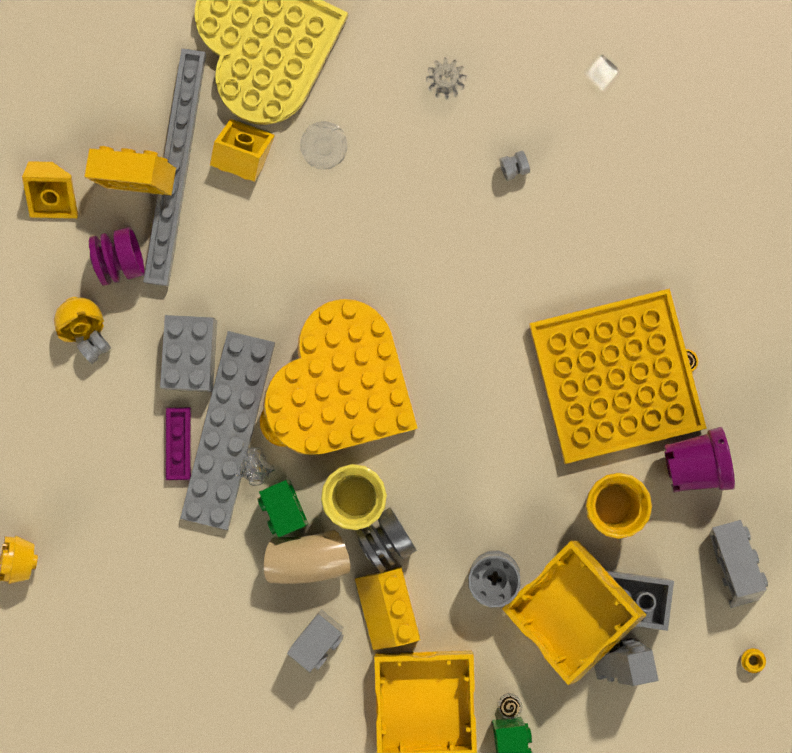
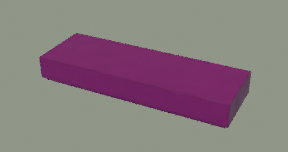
M166 408V480H190L191 408Z

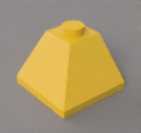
M28 161L22 180L29 216L32 218H78L72 175L53 162Z

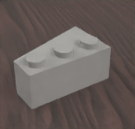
M738 520L713 527L710 532V538L717 562L721 564L725 578H722L724 586H729L733 600L729 601L730 608L759 601L767 590L768 582L763 572L760 573L757 565L759 557L756 550L750 546L749 540H751V536L747 526L743 527L742 521Z
M635 638L621 640L620 645H615L594 665L598 680L607 678L609 682L615 681L614 678H618V683L631 686L659 681L653 651L640 641H636Z

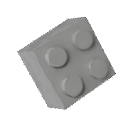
M321 609L292 644L287 654L308 672H311L313 668L318 670L327 660L328 654L326 652L329 648L334 651L343 640L344 635H342L344 627Z

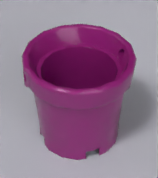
M722 427L708 430L705 435L664 445L669 478H672L673 482L671 484L673 492L718 488L722 491L735 489V475L731 453Z

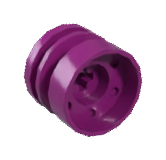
M131 227L115 230L113 233V243L106 233L101 234V241L98 236L89 238L91 264L102 286L110 285L111 278L114 283H119L121 270L128 280L145 275L141 249Z

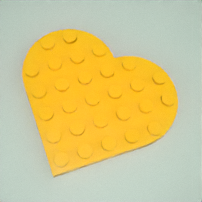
M351 299L333 300L312 312L299 333V359L283 366L274 375L265 392L264 415L273 436L281 444L297 453L321 455L418 429L392 333L384 318L369 305Z

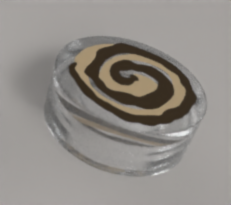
M507 693L499 698L497 707L502 717L515 719L521 714L522 702L517 695Z

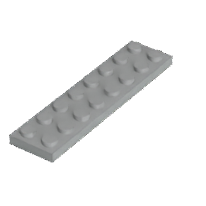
M231 331L227 332L180 519L229 530L275 342Z

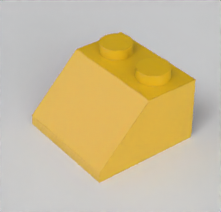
M230 119L214 141L210 166L255 182L263 169L275 135Z

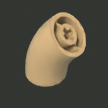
M336 530L303 537H273L266 548L264 556V575L269 583H311L336 578L350 573L351 570L346 546Z

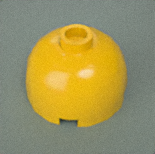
M81 297L68 298L57 308L54 315V326L58 338L65 342H76L75 338L84 336V340H87L92 332L95 330L100 332L104 328L102 313L99 307L90 299Z

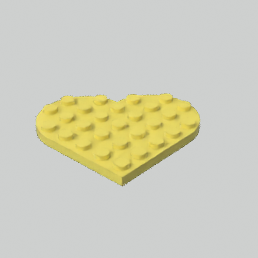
M197 0L195 4V22L200 37L212 52L220 56L216 66L215 79L223 103L238 118L258 125L279 123L291 117L301 108L348 18V12L323 0Z

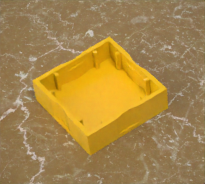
M570 541L545 566L542 573L534 581L525 585L511 603L502 608L522 633L538 646L544 658L567 685L578 682L647 616L580 541Z
M472 650L375 653L377 753H477L476 718L474 715V654Z

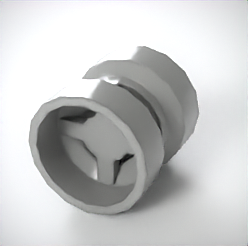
M523 150L516 152L512 157L505 156L499 159L502 172L507 181L514 179L518 174L525 175L530 173L529 163Z
M97 330L90 334L88 340L81 341L77 345L79 351L91 364L98 360V356L101 353H106L111 349L108 342Z

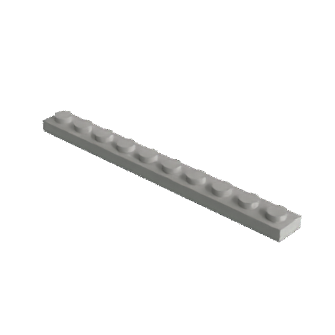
M181 49L164 158L168 159V163L176 167L172 196L160 194L157 196L143 281L147 284L169 287L206 60V53L203 51Z

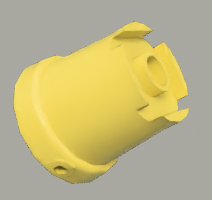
M351 464L340 467L329 475L322 488L321 501L324 512L333 523L343 529L359 530L369 527L380 518L385 509L387 494L384 483L376 472L366 466Z

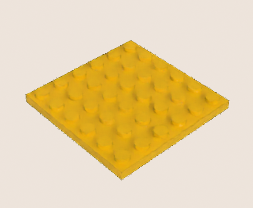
M670 288L529 323L565 464L707 429Z

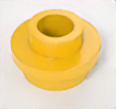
M756 648L747 649L741 656L742 667L750 673L762 671L766 665L764 653ZM755 656L757 659L756 663L751 665L749 659Z

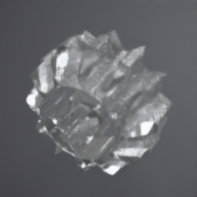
M445 57L443 64L436 60L434 61L435 68H428L430 75L426 77V82L431 83L428 87L429 91L436 90L435 97L439 98L441 93H444V98L447 100L449 99V93L457 97L458 90H464L465 85L462 82L466 81L467 77L461 74L464 71L463 66L456 67V59L451 64H448V59ZM442 76H445L446 78L451 77L450 82H448L446 79L442 81Z

